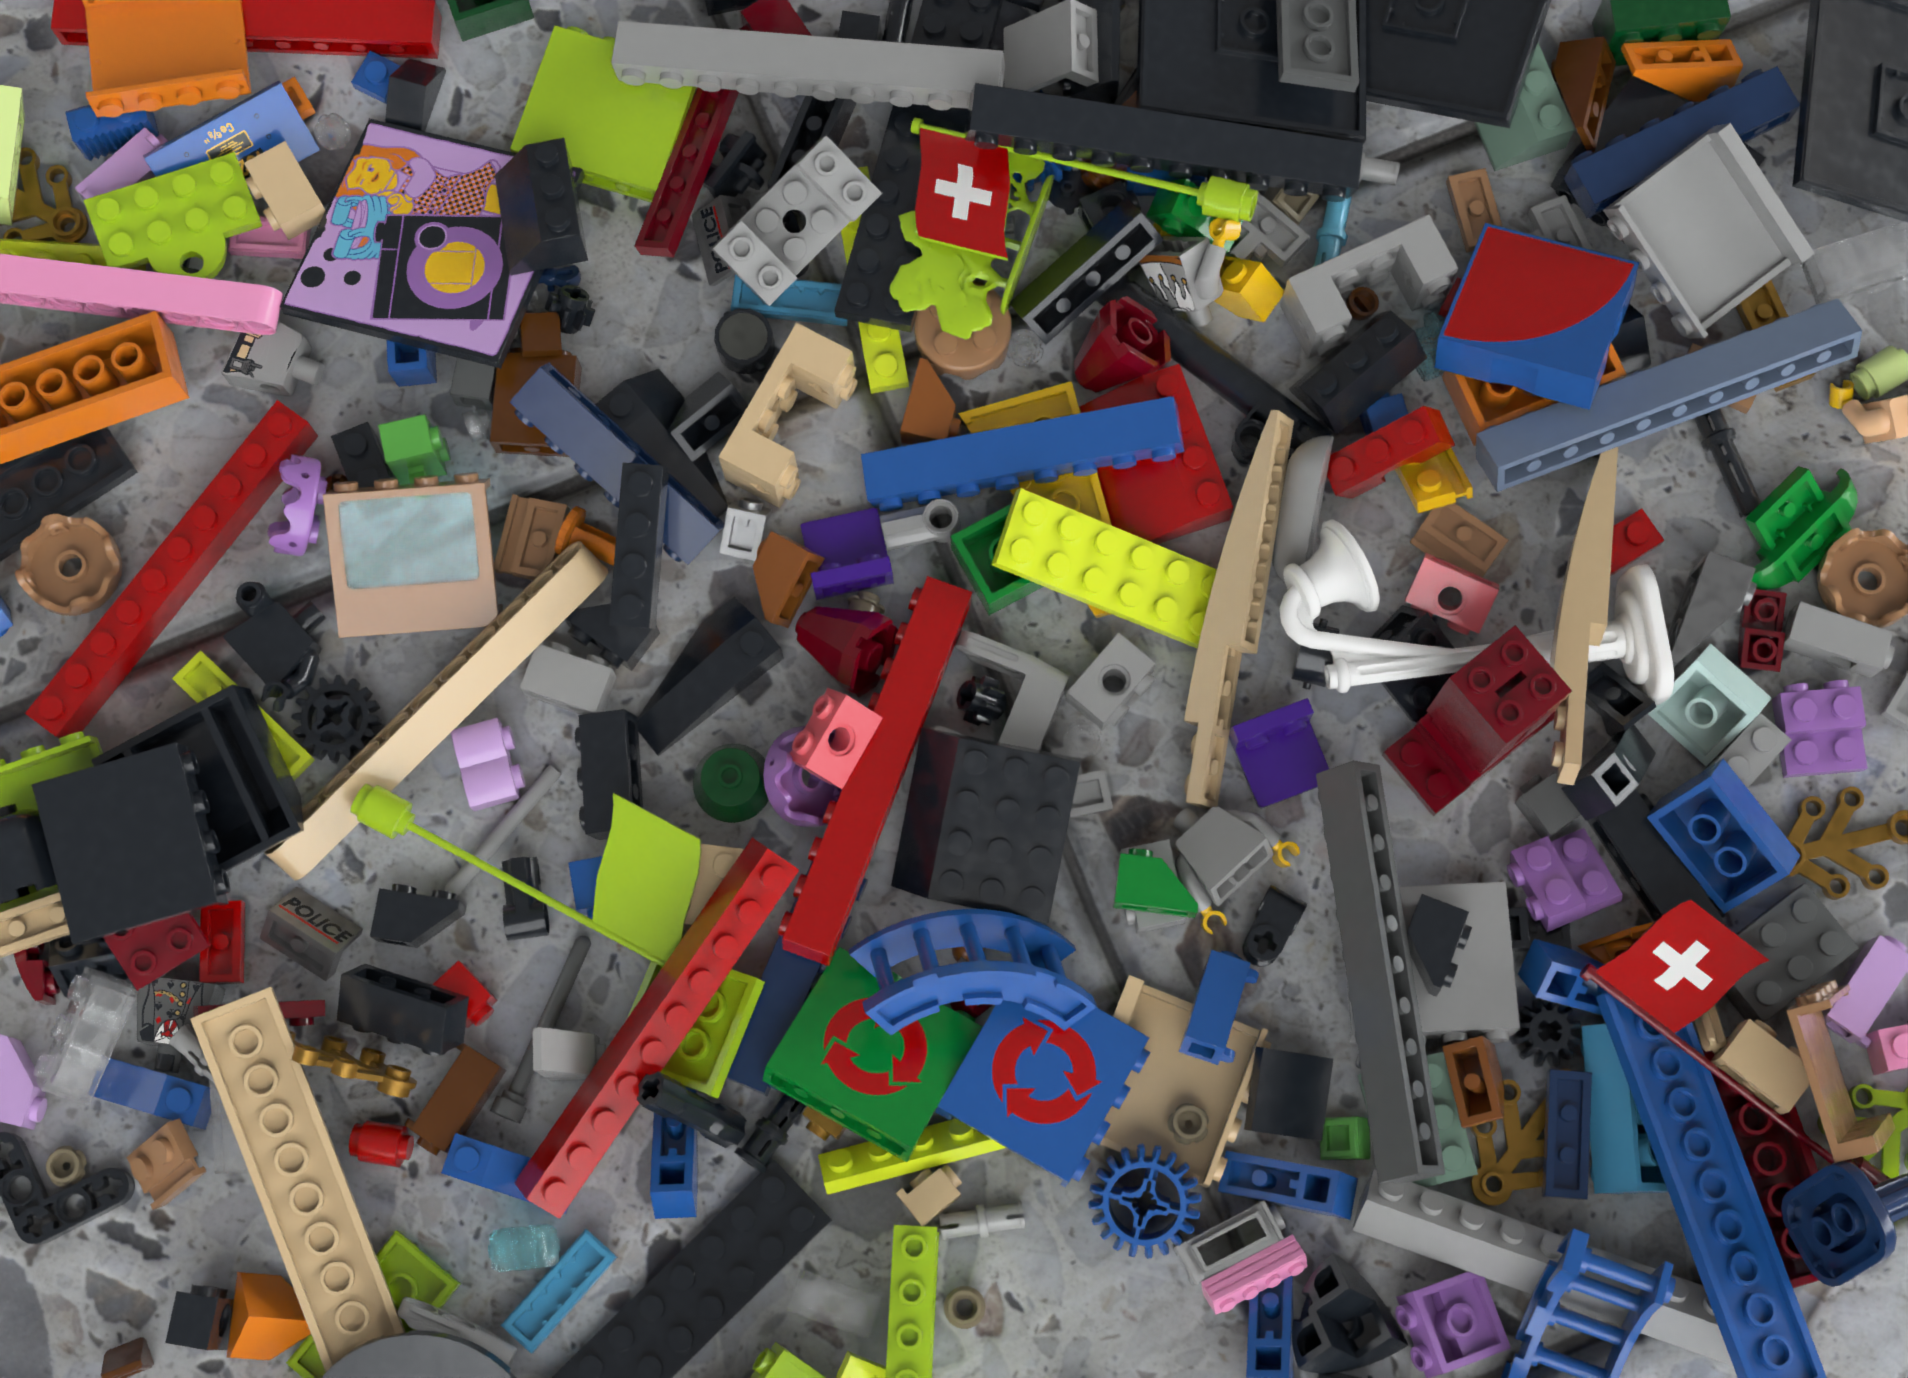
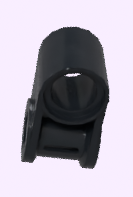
M1270 885L1244 940L1242 950L1245 959L1251 965L1257 967H1266L1272 964L1282 952L1289 936L1293 934L1308 903ZM1262 938H1266L1269 941L1267 945L1269 949L1264 954L1257 951L1259 945L1257 942Z

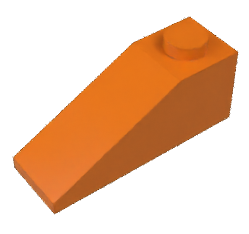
M1731 39L1623 43L1621 47L1633 76L1694 102L1707 100V96L1721 86L1728 85L1729 88L1734 87L1743 68V63Z

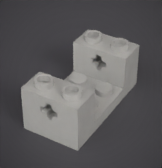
M824 136L710 249L765 305L770 306L797 279L796 275L849 222H854L882 193L827 136ZM790 210L800 211L805 218L804 228L798 233L788 232L783 225V217Z
M1429 214L1288 278L1280 307L1306 357L1309 359L1319 354L1323 358L1339 348L1344 341L1352 316L1343 299L1347 298L1354 288L1367 282L1369 286L1376 285L1388 278L1389 272H1391L1411 311L1421 307L1429 310L1445 301V296L1452 286L1458 266Z

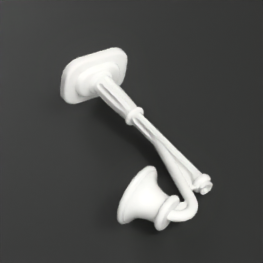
M1333 519L1323 522L1320 532L1321 544L1309 560L1300 566L1291 563L1284 567L1283 576L1288 591L1283 595L1279 608L1281 624L1287 635L1297 644L1311 649L1331 652L1333 664L1325 665L1324 668L1328 689L1336 688L1338 692L1346 693L1350 686L1456 673L1491 645L1485 644L1451 649L1317 631L1313 626V620L1320 615L1321 607L1345 601L1352 603L1360 610L1372 612L1377 610L1380 601L1378 585L1364 552L1351 533L1342 524ZM1645 564L1630 567L1618 579L1615 591L1614 621H1607V627L1600 646L1589 645L1588 662L1619 658L1622 661L1624 671L1630 683L1655 701L1656 705H1660L1672 695L1674 668L1656 577L1652 569ZM1554 630L1525 636L1550 664Z

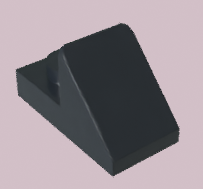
M1604 662L1587 674L1585 703L1601 715L1606 732L1610 736L1626 731L1656 708L1655 701Z

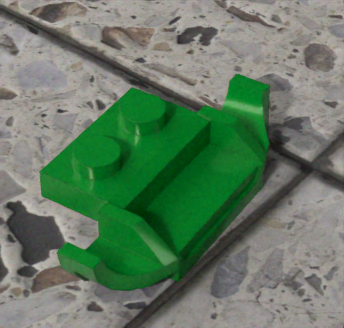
M1798 466L1744 519L1761 547L1756 552L1761 562L1753 567L1756 569L1751 582L1757 584L1756 589L1771 590L1780 588L1792 581L1799 583L1822 560L1826 551L1840 537L1852 530L1849 522L1856 511L1858 495L1847 471L1840 468L1836 472L1840 480L1839 484L1831 492L1819 488L1809 469Z

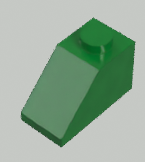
M1138 848L1129 849L1128 854L1120 853L1113 908L1188 918L1196 917L1198 903L1162 858L1153 857V852L1150 850Z

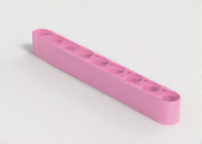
M0 254V303L126 319H133L157 311L164 322L168 324L259 335H273L277 330L283 293L269 286Z

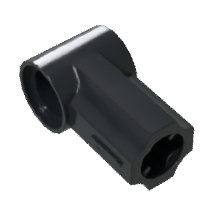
M517 857L502 861L503 872L542 892L537 857ZM504 882L506 905H503V924L507 940L548 936L550 925L547 905Z

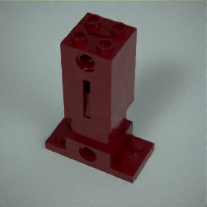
M1515 625L1449 677L1427 708L1428 714L1421 718L1413 729L1382 753V756L1434 817L1552 722L1555 717L1556 708L1572 690Z

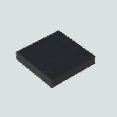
M1256 1046L1244 1130L1322 1141L1334 1059Z

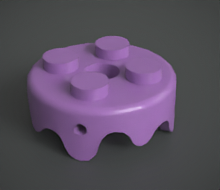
M291 454V459L281 461L279 467L281 479L292 486L281 496V501L285 504L284 514L288 521L270 524L267 532L269 544L274 547V552L303 556L308 543L316 544L320 520H318V515H314L316 504L323 505V494L326 493L327 481H325L326 477L320 476L321 462L318 459Z
M805 726L793 727L779 735L768 750L763 773L765 791L773 809L783 820L800 827L827 825L822 823L830 800L838 801L842 789L819 779L811 773L808 786H805L802 780L803 768L793 763V758L790 755L795 737L804 730ZM835 729L829 735V743L835 737Z

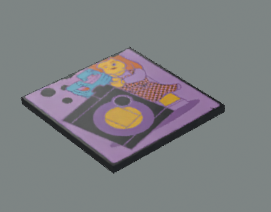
M369 118L280 305L283 314L501 369L544 271L543 269L512 276L509 272L495 174L517 153ZM573 167L578 193L585 176L583 169Z

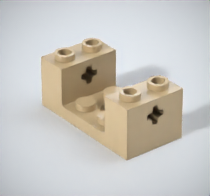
M796 322L719 455V461L726 481L778 508L782 506L785 499L791 500L800 486L801 479L798 478L799 473L794 452L773 441L779 428L776 422L783 411L789 412L794 405L798 392L795 391L796 388L835 409L838 408L842 399L848 401L858 383V380L855 379L856 367L854 366L851 350Z

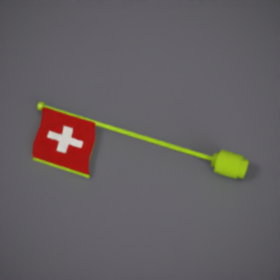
M915 117L911 124V133L920 134L922 163L915 205L916 228L919 239L1008 261L1005 244V227L1011 191L1008 152L1015 153L1013 148L998 145L996 149H982L976 147L973 141H966L965 133L924 124L923 119ZM1037 151L1035 155H1024L1196 196L1197 205L1202 206L1203 215L1223 220H1234L1237 222L1245 220L1250 222L1257 204L1258 190L1250 189L1249 184L1213 175L1208 183L1202 182L1200 188L1197 189L1109 167H1100L1080 160L1061 161L1054 159L1052 154Z

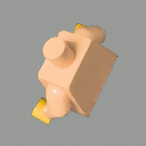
M1843 380L1842 388L1830 383L1829 405L1836 409H1842L1844 416L1858 433L1863 436L1864 444L1908 436V393L1861 404L1859 400H1853L1854 383L1852 381Z

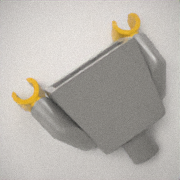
M1215 806L1200 818L1190 808H1186L1176 816L1173 822V826L1183 834L1175 843L1179 853L1175 861L1177 877L1198 903V912L1202 914V929L1212 935L1213 932L1207 925V920L1211 915H1217L1223 926L1227 924L1225 915L1220 911L1213 910L1210 906L1212 901L1216 906L1222 904L1271 857L1273 862L1281 868L1291 866L1282 857L1283 848L1288 849L1294 856L1300 854L1297 844L1289 841L1283 843L1280 840L1281 835L1258 813L1235 809L1225 811Z

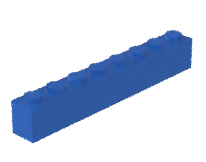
M1174 396L865 453L861 454L867 500L874 508H880V511L890 512L902 509L903 503L918 501V504L928 505L931 501L942 499L941 496L957 494V497L960 498L973 497L980 494V489L995 487L996 490L1000 491L1011 490L1019 487V482L1034 480L1035 483H1049L1056 481L1058 475L1072 472L1074 476H1088L1095 474L1099 467L1113 465L1114 469H1126L1137 465L1136 461L1149 458H1152L1154 462L1169 461L1176 458V453L1185 452L1178 406Z

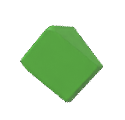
M1359 1116L1325 1118L1322 1141H1320V1160L1370 1159V1127L1368 1118Z

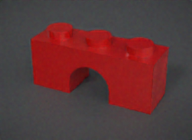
M1422 406L1331 454L1327 478L1335 496L1353 499L1386 482L1384 475L1409 463L1421 464L1454 447L1455 443L1440 410Z

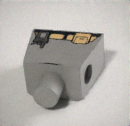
M278 321L276 333L273 335L239 332L221 373L229 384L234 387L291 396L299 380L315 386L318 385L323 377L325 366L323 363L309 358L312 347L302 334Z

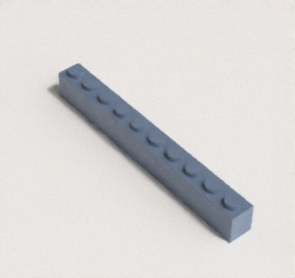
M1838 298L1823 304L1813 305L1805 311L1789 317L1778 318L1770 324L1751 331L1741 332L1737 336L1717 344L1706 345L1698 351L1682 357L1669 359L1663 364L1644 371L1634 372L1630 376L1610 384L1599 385L1590 410L1558 402L1535 412H1527L1521 417L1506 423L1490 426L1476 434V460L1497 492L1855 358L1858 356L1862 329Z

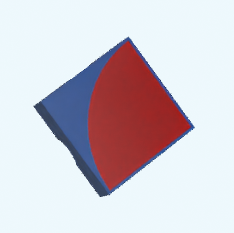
M1485 223L1438 336L1434 368L1489 383L1515 386L1536 396L1590 410L1606 367L1610 344L1618 335L1633 295L1639 262Z

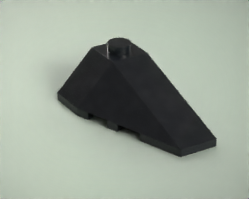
M733 597L701 623L638 716V732L657 756H660L784 659L781 647L759 620Z

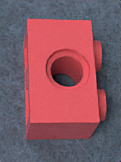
M1425 553L1407 592L1405 602L1410 603L1411 608L1427 612L1431 618L1435 614L1448 620L1447 626L1459 633L1469 635L1471 630L1479 634L1499 592V584ZM1446 587H1454L1461 592L1462 600L1457 605L1447 606L1441 602L1439 593Z
M827 688L824 695L820 696L815 702L812 710L813 714L804 730L795 737L790 755L793 758V763L819 779L842 789L883 718L848 695ZM835 729V737L829 743V735Z

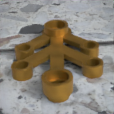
M21 148L19 170L24 192L16 188L12 223L37 217L46 223L25 230L11 228L5 232L3 239H13L21 236L22 240L45 241L54 238L58 242H80L86 236L89 224L84 213L72 206L69 187L72 184L71 174L62 165H53L46 171L45 179L53 189L56 209L50 207L43 201L37 170L40 167V158L31 148ZM32 156V161L29 164L21 165L25 157ZM64 174L62 181L58 183L53 182L56 175ZM68 223H75L73 229L64 232V228Z
M1850 786L1838 793L1836 797L1837 808L1820 839L1803 844L1813 822L1820 819L1826 810L1824 802L1819 797L1809 796L1798 805L1797 811L1799 816L1786 837L1800 854L1792 871L1786 877H1792L1796 874L1805 877L1822 887L1823 894L1831 900H1838L1846 896L1850 890V883L1844 875H1831L1809 861L1810 859L1824 856L1860 877L1865 888L1878 890L1884 887L1889 881L1887 869L1879 864L1872 865L1848 850L1887 840H1892L1902 845L1908 844V810H1901L1891 815L1886 824L1842 834L1854 811L1861 808L1864 804L1862 791ZM1846 793L1854 795L1856 798L1855 806L1846 804L1844 800ZM1806 803L1816 805L1818 810L1816 816H1811L1806 812ZM1897 822H1901L1907 827L1905 836L1897 833L1895 829ZM1871 870L1880 874L1881 881L1879 884H1874L1870 881L1869 872ZM1831 880H1836L1841 884L1842 891L1840 894H1836L1831 890Z
M289 1030L295 1044L291 1059L297 1063L308 1066L331 1068L330 1072L343 1078L378 1082L376 1087L378 1091L395 1097L408 1098L410 1090L416 1088L417 1080L410 1077L412 1071L398 1065H385L386 1053L382 1051L362 1048L358 1060L346 1052L348 1041L345 1039L325 1035L321 1048L317 1049L295 1041L296 1033Z
M1559 1069V1070H1565V1071H1572V1070H1569V1069ZM1509 1079L1503 1080L1504 1085H1509L1514 1090L1512 1100L1504 1099V1118H1502L1507 1150L1498 1162L1492 1135L1497 1129L1496 1120L1489 1122L1490 1130L1487 1133L1478 1131L1476 1125L1470 1127L1472 1134L1476 1137L1480 1168L1477 1169L1478 1174L1472 1176L1471 1189L1478 1201L1489 1206H1496L1506 1202L1513 1190L1543 1187V1167L1538 1172L1511 1173L1521 1159L1544 1156V1139H1536L1545 1128L1546 1097L1521 1129L1517 1101L1521 1096V1088L1515 1081ZM1490 1176L1496 1177L1500 1182V1188L1497 1192H1491L1486 1187V1180Z

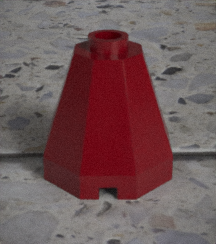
M1128 296L1120 298L1117 302L1116 299L1109 301L1099 310L1074 360L1075 377L1083 388L1097 393L1160 370L1171 361L1170 337L1164 329L1158 333L1152 325L1158 321L1153 312Z
M816 606L799 617L795 626V632L797 633V642L845 692L860 698L879 683L880 675L876 674L879 666H884L888 656L893 658L896 646L894 641L898 628L892 625L893 621L878 612Z

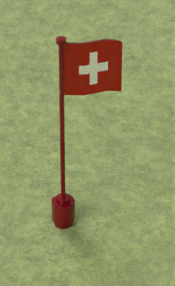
M1691 899L1661 915L1626 951L1597 969L1591 963H1588L1579 974L1581 978L1585 981L1591 979L1830 1164L1835 1163L1831 1153L1675 1034L1709 1011L1743 975L1758 965L1769 961L1768 958ZM1864 1157L1845 1160L1861 1169L1873 1186L1891 1179Z

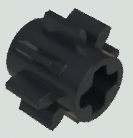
M565 285L559 288L557 294L550 292L544 308L548 312H558L560 331L566 334H575L581 331L583 325L590 327L595 313V309L591 308L593 301L589 300V294L582 288L573 285Z
M986 675L982 678L972 676L971 680L961 685L957 693L956 702L958 709L965 711L964 721L977 726L981 723L991 725L992 721L1002 716L1006 708V696L1004 691L998 689L999 680Z

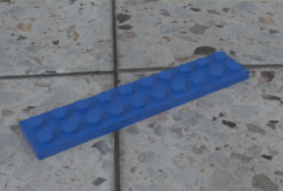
M1608 992L1597 996L1596 999L1737 1378H1827L1711 1072ZM1692 1022L1675 1033L1705 1056Z

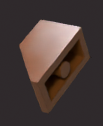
M919 358L900 429L901 443L913 445L959 436L962 420L956 418V404L929 361Z
M773 531L759 545L753 570L765 620L789 628L812 584L811 573L818 572V568L822 565L825 558L796 541Z
M1479 1036L1442 1046L1461 1127L1467 1128L1504 1118V1082L1495 1045L1485 1037Z

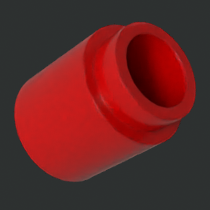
M369 1120L364 1124L356 1123L352 1128L349 1139L350 1156L358 1157L360 1162L398 1168L403 1164L404 1160L411 1158L414 1148V1137L409 1135L406 1126Z

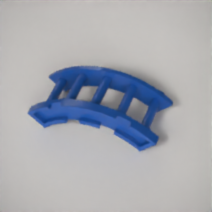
M958 909L924 914L888 926L848 949L849 955L877 979L880 991L864 1000L862 1004L865 1013L890 1035L918 1019L940 1012V1005L963 1000L965 1006L980 1004L1001 1005L1003 1000L1020 1003L1025 1010L1047 1018L1064 1031L1097 1008L1094 997L1080 985L1069 980L1063 969L1061 961L1076 951L1075 945L1050 927L1030 918L1009 912L988 909ZM965 947L969 962L939 966L935 950ZM983 948L1010 953L1013 962L986 960ZM919 955L923 971L895 982L891 967Z
M1573 1228L1557 1247V1252L1562 1253L1561 1258L1558 1262L1548 1261L1533 1291L1515 1335V1339L1522 1341L1518 1354L1515 1353L1512 1362L1506 1361L1501 1378H1526L1530 1366L1536 1367L1538 1363L1578 1378H1619L1625 1362L1647 1321L1663 1306V1303H1669L1672 1298L1676 1279L1671 1277L1674 1264L1665 1261L1652 1274L1592 1254V1249L1587 1247L1590 1234ZM1588 1270L1641 1290L1638 1294L1579 1274V1272L1584 1274ZM1573 1289L1629 1309V1312L1621 1328L1560 1307L1559 1300L1564 1292L1570 1293ZM1557 1323L1613 1343L1604 1368L1543 1347L1544 1343L1540 1340L1546 1326H1553Z

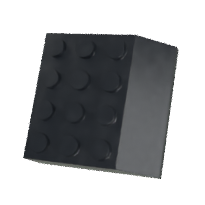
M231 685L91 760L93 765L96 766L175 742L188 746V750H193L199 764V774H195L199 790H204L210 806V812L205 814L209 830L213 829L220 844V853L216 854L219 869H224L226 872L304 831L301 795L249 688Z
M922 727L891 886L931 900L976 909L1009 912L1035 921L1049 923L1081 758Z

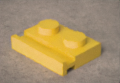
M1452 448L1421 464L1409 463L1395 469L1417 513L1456 503V498L1466 496L1467 499L1473 498V487Z

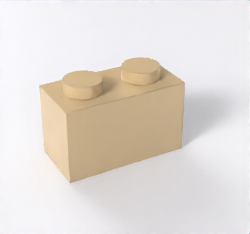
M286 141L244 163L251 175L245 179L256 200L264 197L269 207L263 210V213L274 231L282 228L286 237L290 240L320 223L325 209Z
M1751 1019L1740 1022L1727 1038V1044L1721 1048L1720 1052L1714 1055L1711 1062L1780 1115L1790 1112L1810 1085L1799 1049L1790 1046L1788 1049L1775 1039L1777 1033L1760 1020L1753 1022Z

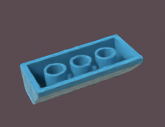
M1606 1023L1581 1026V1053L1584 1057L1585 1072L1592 1073L1590 1115L1592 1165L1590 1175L1594 1183V1194L1669 1193Z

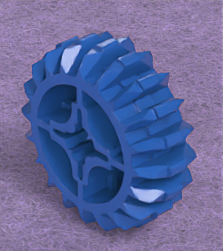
M1140 1143L1137 1145L1138 1157L1132 1158L1130 1150L1127 1147H1123L1121 1149V1156L1124 1162L1120 1163L1116 1157L1110 1155L1106 1161L1113 1171L1110 1173L1104 1168L1099 1167L1097 1169L1096 1175L1105 1184L1091 1183L1090 1191L1101 1195V1198L1089 1200L1088 1206L1094 1210L1102 1209L1101 1213L1096 1214L1092 1218L1093 1225L1107 1222L1108 1226L1100 1234L1103 1240L1108 1239L1115 1233L1118 1236L1113 1245L1115 1250H1120L1124 1241L1129 1242L1131 1245L1128 1255L1135 1257L1138 1245L1145 1246L1144 1254L1149 1259L1153 1257V1245L1158 1244L1160 1252L1163 1255L1169 1254V1245L1166 1240L1171 1239L1176 1246L1184 1243L1182 1236L1178 1233L1179 1229L1187 1234L1194 1232V1226L1185 1219L1186 1217L1191 1219L1200 1218V1210L1190 1207L1189 1204L1201 1202L1202 1196L1201 1193L1188 1192V1189L1198 1184L1197 1177L1182 1178L1189 1170V1164L1184 1162L1176 1169L1172 1166L1176 1160L1177 1153L1171 1151L1165 1161L1159 1159L1161 1146L1155 1145L1152 1157L1145 1156V1145ZM1137 1168H1146L1144 1179L1138 1186H1123V1188L1113 1186L1126 1172ZM1159 1171L1170 1178L1176 1186L1180 1203L1170 1201L1171 1198L1162 1195L1158 1191L1156 1181ZM1148 1181H1150L1151 1200L1156 1199L1157 1204H1149L1147 1210L1144 1211L1143 1219L1139 1220L1141 1209L1138 1208L1139 1202L1134 1203L1133 1198L1141 1197L1143 1191L1146 1190ZM1110 1199L1119 1201V1204L1129 1207L1134 1216L1132 1230L1125 1227L1117 1219L1112 1210ZM1176 1215L1175 1219L1164 1229L1154 1233H1144L1146 1223L1152 1216Z

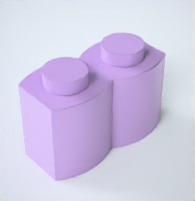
M498 718L454 729L451 732L466 797L470 808L474 812L521 798L519 788L525 787V780L520 764L513 765L509 750L516 749L509 725L503 727L502 722Z

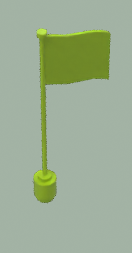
M365 784L352 803L350 812L357 816V821L388 838L394 839L398 834L404 836L410 830L662 967L683 938L684 923L699 875L701 839L613 793L611 829L596 879L593 919L413 823L415 814L411 812L413 804L379 785L372 787Z

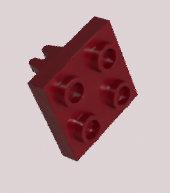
M191 912L103 937L137 991L211 946Z

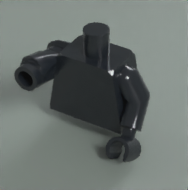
M245 582L238 587L235 598L236 603L250 618L222 637L265 683L261 701L264 702L269 697L276 698L272 710L280 712L285 707L286 699H292L306 690V686L313 684L322 648L313 640L309 633L327 618L311 601L295 615L291 616L279 602L271 599L264 585L260 582Z

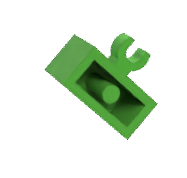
M425 414L378 425L386 464L395 477L398 478L401 485L414 484V478L419 476L438 475L439 477L447 475L445 461L451 460L446 438H442L438 425L432 426ZM432 495L416 496V499H423Z

